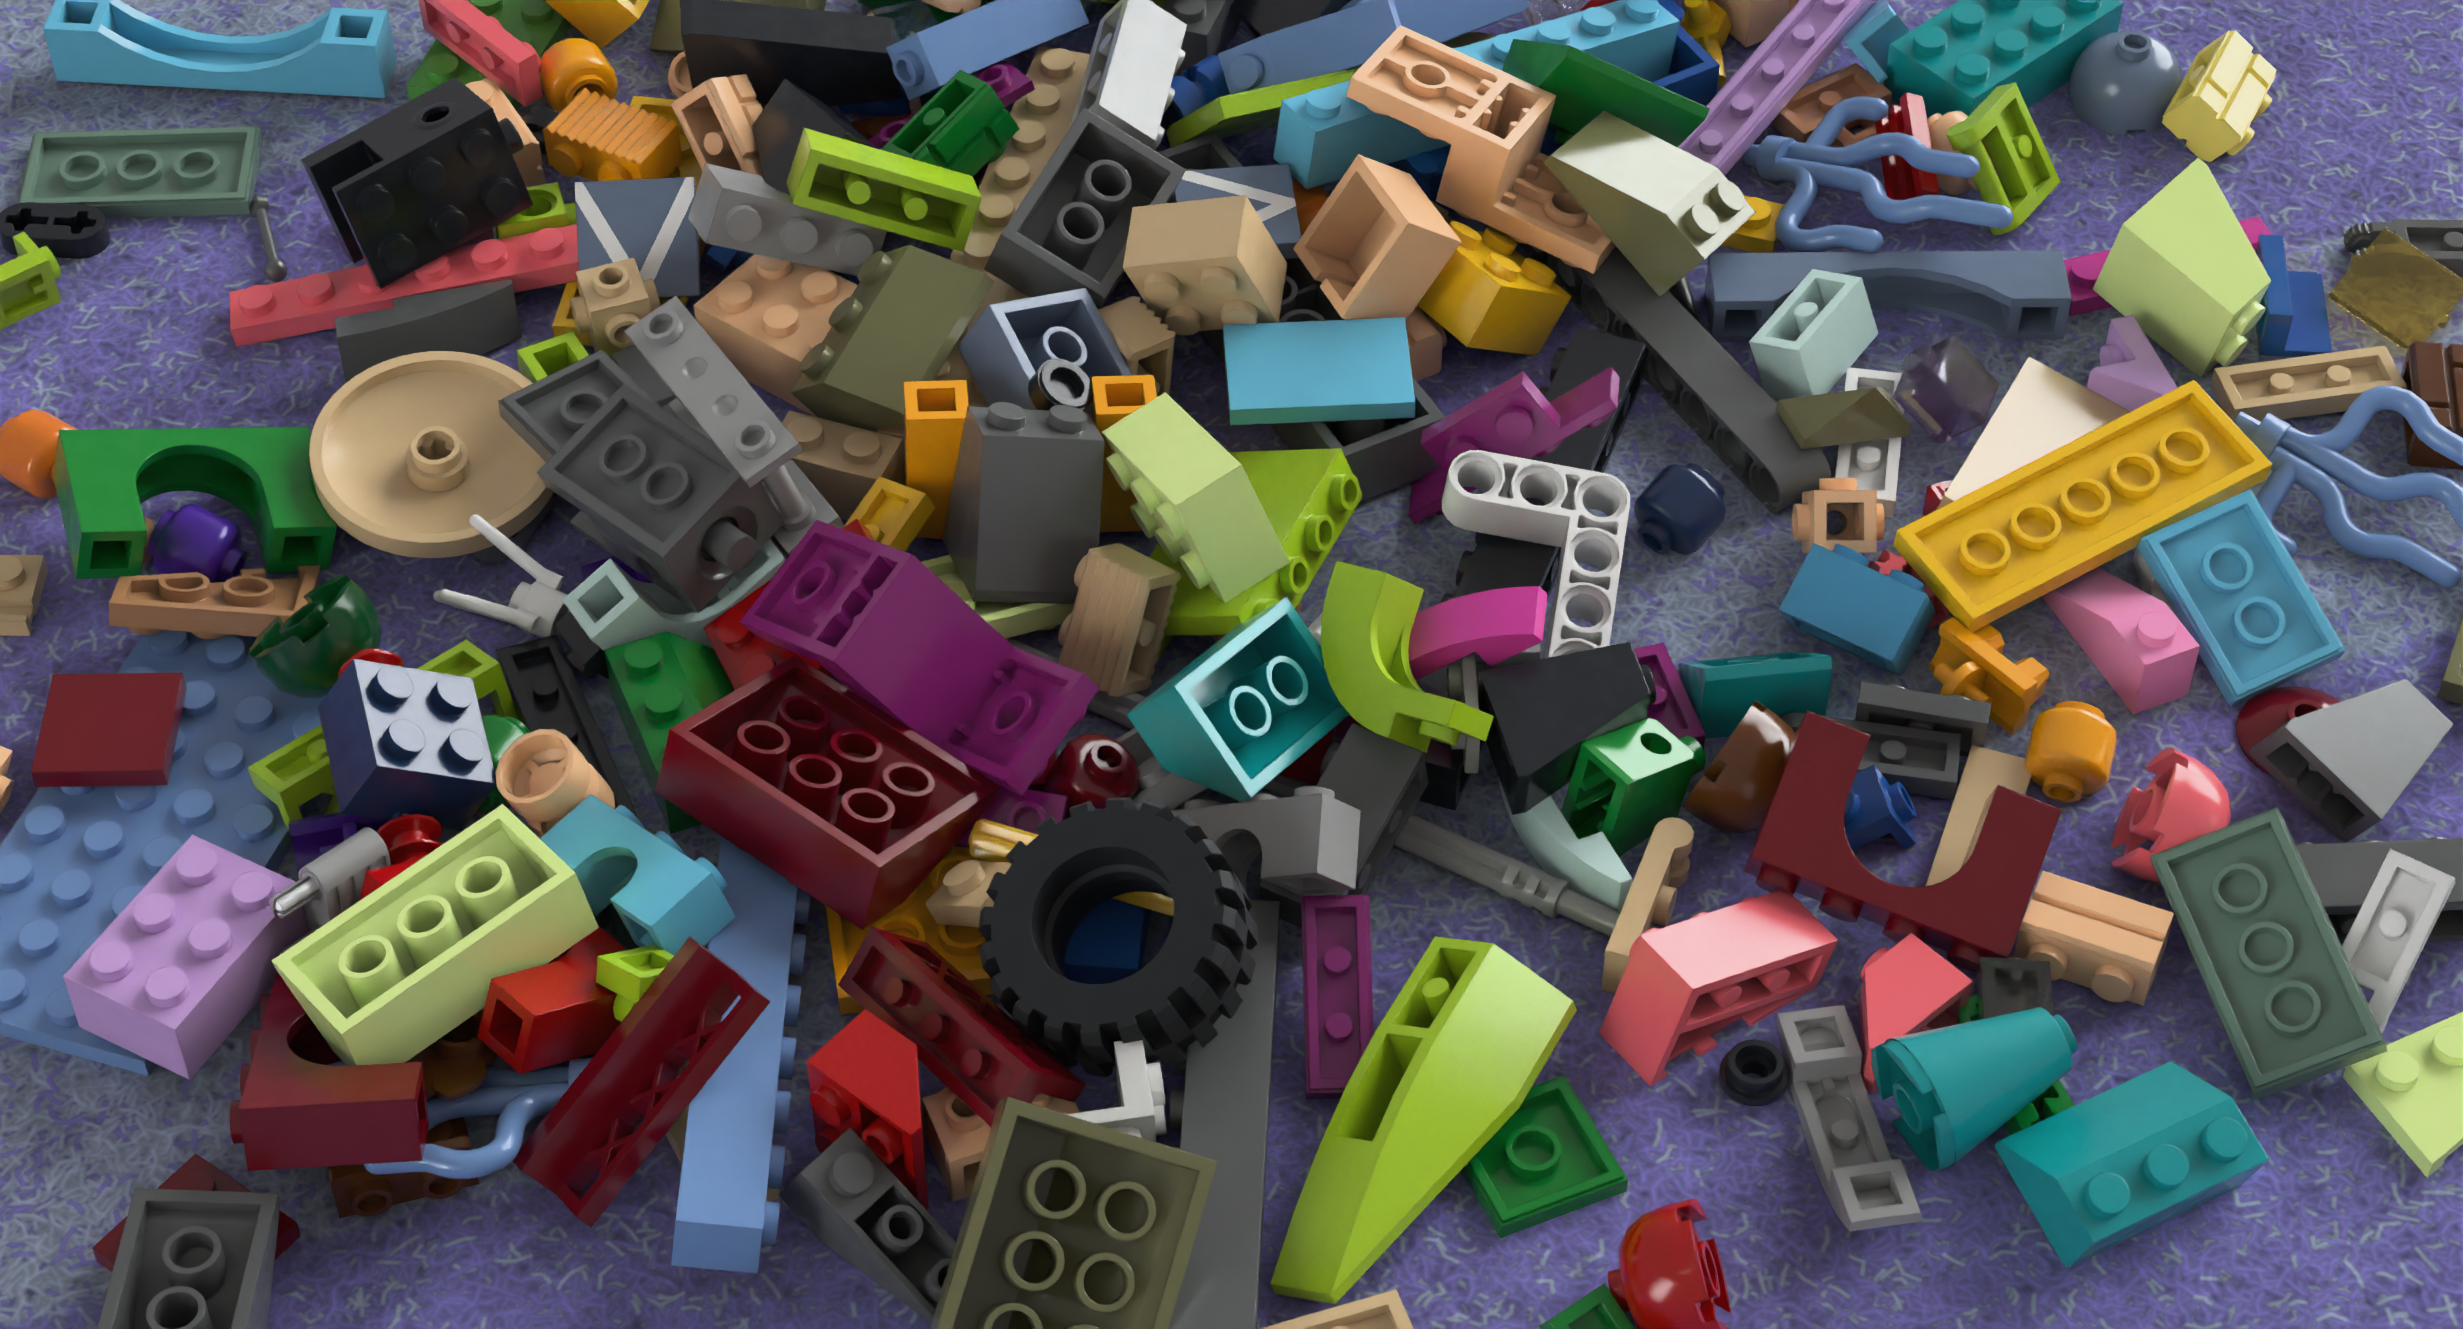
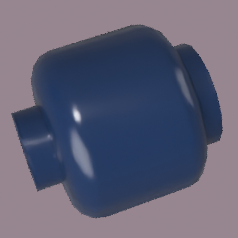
M1689 463L1686 466L1672 464L1665 467L1634 502V514L1640 525L1637 530L1640 539L1650 549L1662 555L1666 554L1670 549L1683 555L1696 552L1725 518L1726 506L1723 501L1725 495L1723 486L1709 471L1697 464Z

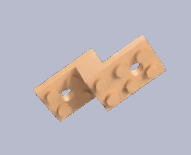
M1401 25L1351 77L1346 97L1366 105L1368 109L1377 114L1388 115L1408 124L1429 138L1440 139L1451 144L1436 202L1455 210L1459 215L1467 219L1482 222L1508 234L1511 239L1519 243L1532 245L1560 258L1571 267L1581 268L1592 274L1597 271L1616 247L1544 163L1549 156L1540 153L1556 95Z

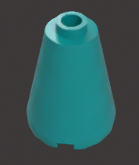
M2038 1007L1889 1038L1884 1043L1873 1048L1872 1069L1881 1099L1884 1100L1894 1095L1902 1117L1892 1121L1901 1137L1917 1160L1930 1171L1939 1169L1941 1171L1955 1165L2072 1069L2071 1054L2077 1051V1043L2070 1026L2062 1016L2058 1014L2052 1016L2045 1009Z

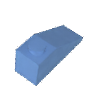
M1373 0L1260 36L1223 51L1218 56L1231 95L1361 67L1401 23L1394 0Z

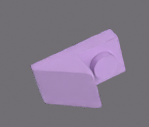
M2130 315L2111 319L2106 344L2100 349L2099 358L2101 366L2095 367L2090 371L2086 388L2130 412L2178 388L2134 316Z

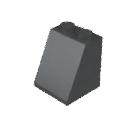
M996 402L989 407L967 406L942 541L973 601L1048 604L1075 603L1078 587L1074 583L1076 568L1081 559L1088 554L1089 549L1099 547L1105 440L1088 412L1067 405L1053 406L1050 410L1023 409L1018 405L1007 402Z

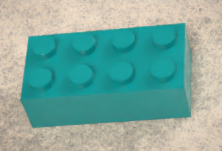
M1959 0L1889 45L1885 72L1888 78L1884 80V86L1892 92L1891 100L1899 105L1900 98L1905 93L1923 96L1927 119L1936 113H1940L1943 116L1951 111H1961L1969 116L1996 87L2015 82L2027 108H2029L2070 81L2071 72L2076 60L2093 40L2104 34L2118 32L2124 3L2120 0Z

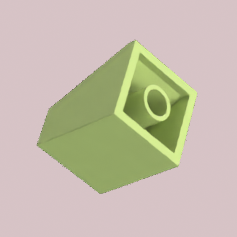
M2197 158L2122 224L2092 290L2122 315H2133L2145 334L2190 371L2202 377L2217 363L2223 367L2229 366L2244 350L2249 340L2243 335L2258 322L2266 310L2260 302L2271 283V279L2209 167L2201 159Z

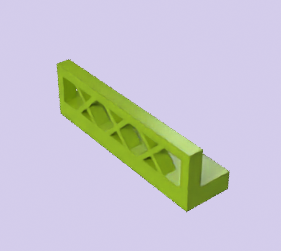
M467 639L416 668L472 678L477 700L490 693L496 710L494 715L500 717L509 716L519 720L500 663ZM322 724L247 767L255 788L278 806L288 829L289 821L303 819L299 806L321 793L333 795L325 815L340 812Z

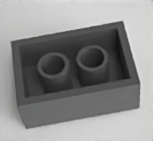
M1084 107L1002 231L984 270L1028 297L1086 288L1097 309H1101L1125 273L1123 262L1132 208L1169 203L1186 169Z

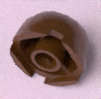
M1755 700L1681 807L1701 821L1721 831L1744 833L1757 830L1761 826L1795 737L1793 729L1777 714Z

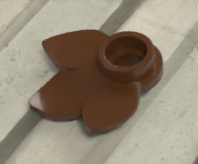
M471 1016L405 1062H422L427 1100L436 1094L441 1099L453 1101L470 1094L484 1082L487 1077V1065L492 1063L498 1055L477 1037L482 1018Z

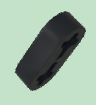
M25 202L9 206L0 213L1 244L7 252L13 255H18L13 236L25 232L38 248L47 246L55 258H89L101 253L110 243V233L105 215L94 206Z

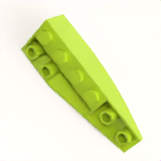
M1435 936L1372 1036L1345 1087L1322 1138L1295 1207L1270 1283L1274 1294L1336 1304L1520 1108L1576 1013L1577 1009L1574 1001L1494 943Z

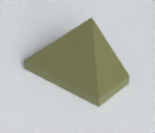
M1886 387L1781 399L1776 407L1777 412L1801 449L1909 436L1912 428Z

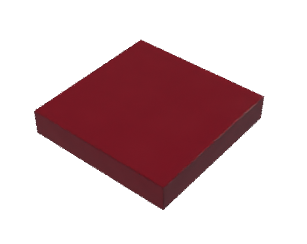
M183 673L53 674L31 769L35 787L168 785L187 688Z

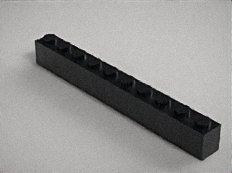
M1577 326L1568 348L1559 347L1555 353L1550 372V382H1552L1550 387L1541 386L1539 391L1551 402L1611 367L1620 377L1618 408L1600 425L1593 428L1583 427L1564 438L1561 444L1548 455L1543 457L1533 456L1530 458L1531 460L1604 473L1643 383L1646 343ZM1536 498L1525 499L1533 505H1546L1543 501ZM1476 532L1475 543L1477 546L1474 552L1465 550L1459 562L1456 574V586L1458 587L1455 594L1445 593L1441 603L1453 598L1487 590L1540 586L1547 593L1548 600L1557 579L1561 547ZM1447 666L1416 680L1424 692L1447 698ZM1431 739L1427 753L1423 752L1429 784L1419 801L1455 811L1472 773L1464 772L1463 749H1451V745ZM1480 740L1479 755L1486 741Z

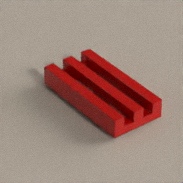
M1905 93L1900 98L1901 106L1893 105L1889 108L1888 118L1875 122L1877 135L1882 133H1904L1916 137L1927 148L1932 149L1923 96ZM1900 156L1881 157L1886 194L1890 199L1905 200L1923 195H1937L1939 193L1937 175L1935 173L1913 168Z

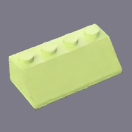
M502 804L271 961L331 1049L347 1066L405 1063L485 1007L492 978L548 964L599 927L577 874Z

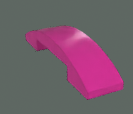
M1540 586L1493 589L1453 598L1416 613L1410 633L1408 649L1410 668L1415 680L1431 674L1473 652L1492 667L1543 642L1547 593ZM1349 714L1339 723L1335 735L1338 738H1344L1352 723L1361 727L1364 726Z

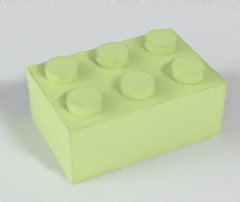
M1166 392L1102 431L1113 453L1105 459L1110 472L1124 491L1131 488L1137 500V503L1130 506L1136 522L1149 539L1154 536L1156 537L1161 548L1172 563L1181 562L1188 577L1199 590L1208 585L1226 603L1290 563L1242 464Z

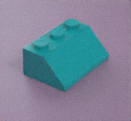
M1285 597L1235 627L1126 715L1164 770L1244 802L1253 797L1344 720L1349 713L1341 705L1329 683L1324 667L1321 646L1288 598Z
M2172 1061L1999 1140L1994 1145L2053 1249L2066 1268L2072 1267L2241 1186L2269 1160L2234 1099Z

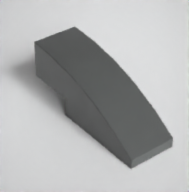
M511 279L394 298V308L334 318L346 382L374 365L399 356L428 351H454L480 356L522 337Z

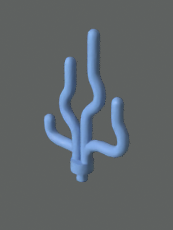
M1868 96L1852 97L1834 105L1825 114L1805 143L1797 142L1790 137L1769 135L1761 144L1753 143L1744 153L1745 164L1756 167L1757 173L1762 179L1780 183H1794L1795 190L1781 209L1775 222L1776 237L1782 245L1795 252H1821L1834 248L1876 252L1883 245L1881 233L1870 228L1833 224L1811 230L1799 229L1800 222L1816 198L1818 186L1860 193L1865 206L1873 216L1889 223L1907 224L1934 218L2001 229L2011 224L2013 214L2009 207L1944 195H1923L1905 200H1893L1886 195L1884 186L1874 174L1854 168L1880 157L1900 156L1913 168L1925 172L1972 178L1978 173L1980 167L1978 160L1971 155L1930 149L1916 137L1900 132L1874 135L1845 147H1830L1843 128L1851 121L1857 119L1879 121L1884 119L1889 109L1885 100Z
M2377 386L2363 392L2349 406L2339 423L2331 431L2323 434L2301 432L2271 413H2268L2262 422L2242 411L2238 414L2234 423L2272 463L2271 470L2273 471L2256 495L2271 524L2274 513L2294 483L2317 497L2328 530L2333 539L2347 551L2364 558L2393 559L2446 588L2454 587L2460 582L2462 578L2461 571L2455 564L2418 543L2397 534L2368 533L2357 527L2349 516L2345 497L2335 481L2337 480L2354 491L2378 501H2402L2425 496L2437 499L2446 506L2457 525L2463 529V487L2451 478L2434 472H2413L2397 477H2384L2373 473L2340 454L2361 435L2375 413L2382 410H2392L2405 417L2419 440L2434 451L2463 466V438L2443 427L2425 401L2413 392L2397 386ZM2274 527L2291 558H2293L2297 553L2296 542Z
M592 1058L570 1060L569 1066H566L565 1061L523 1074H519L516 1070H504L489 1064L486 1067L487 1077L476 1090L453 1101L434 1096L427 1100L430 1122L428 1131L451 1119L501 1114L497 1121L495 1137L492 1142L472 1150H455L435 1144H425L422 1161L364 1164L367 1171L377 1175L427 1172L450 1179H471L487 1176L499 1171L516 1158L523 1143L526 1125L535 1117L551 1111Z

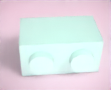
M1812 269L1752 337L1749 344L1764 391L1771 398L1781 400L1828 394L1845 374L1847 367H1851L1879 334L1862 277Z

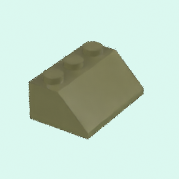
M912 245L886 253L883 251L876 252L861 266L857 274L860 282L851 297L842 301L832 312L829 318V324L832 327L822 343L814 346L803 358L799 367L803 373L790 393L818 418L870 431L904 422V382L934 381L994 283L986 273Z

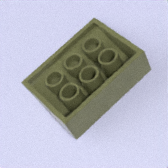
M1011 1097L1001 1099L930 1329H1169L1218 1161Z

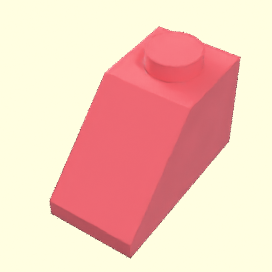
M1912 933L1890 950L1887 947L1877 950L1867 960L1860 974V978L1863 980L1858 1006L1860 1049L1863 1054L1861 1077L1866 1089L1871 1094L1878 1090L1872 1069V1050L1874 1047L1884 1043L1889 1038L1956 1025L1960 1009L1969 1002L1973 981Z

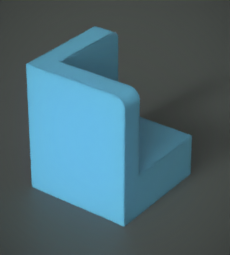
M1879 0L1843 37V40L1876 81L1881 84L1888 78L1885 70L1889 45L1910 32V30L1886 0Z

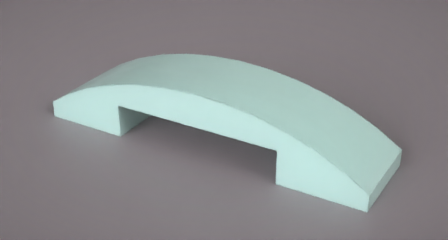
M1499 779L1504 804L1512 824L1522 842L1540 866L1550 875L1570 882L1572 891L1621 912L1633 878L1603 831L1578 839L1551 795L1527 812L1512 815Z

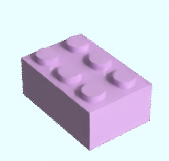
M192 834L63 975L79 1027L191 1080L259 1002L262 993H266L272 987L277 970L271 960L279 956L281 950L309 933L304 906L284 919L275 916L270 909L269 900L296 881Z

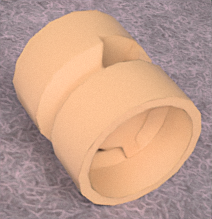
M538 729L524 734L510 744L500 757L495 772L496 786L505 800L520 816L525 818L528 825L540 838L590 794L615 809L614 792L608 783L587 762L571 740L555 729Z

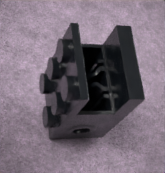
M456 77L301 159L345 255L354 264L365 259L372 277L380 289L534 205L513 158L514 153L524 148L522 139L515 126L508 118L498 122L493 108Z

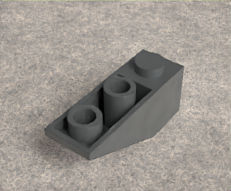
M850 1127L800 1172L779 1196L822 1243L932 1323L956 1242Z

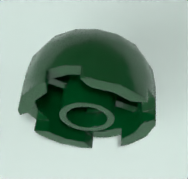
M346 574L330 579L304 595L303 597L308 604L296 611L285 623L278 616L265 628L250 647L249 653L257 662V668L280 690L300 698L324 697L339 679V670L347 660L359 651L371 648L379 649L382 632L378 611L362 587L355 584L352 579L350 580Z

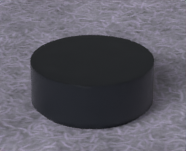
M1064 359L1045 361L1031 377L1028 384L1029 397L1037 410H1050L1053 406L1067 405L1085 412L1093 401L1092 383L1087 374L1076 364Z

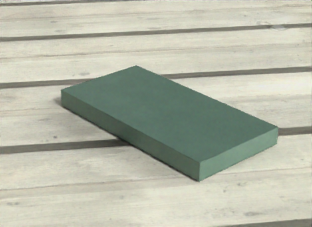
M260 126L35 132L32 137L18 203L36 202L89 205L100 209L105 218L251 214L250 205L254 195L263 142Z
M2278 807L2150 856L2158 880L2255 1099L2270 1096L2387 1052L2383 1035Z

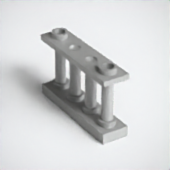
M674 296L624 331L629 340L676 396L673 401L667 404L673 415L710 439L750 488L760 481L784 522L771 537L787 557L790 556L816 520L841 529L845 527L839 515L792 460V458L803 451L799 443L677 296Z

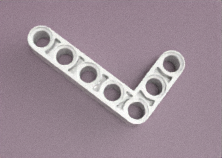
M1469 450L1459 454L1450 465L1442 497V511L1448 521L1464 530L1561 547L1544 659L1609 646L1630 508V493L1625 484L1617 477L1606 473L1482 450ZM1463 487H1475L1484 493L1472 494L1465 491ZM1536 498L1543 501L1546 505H1533L1525 499ZM1597 509L1604 512L1608 517H1597L1587 510ZM1589 563L1601 571L1590 572L1584 570L1578 564ZM1582 618L1593 626L1580 627L1569 619Z

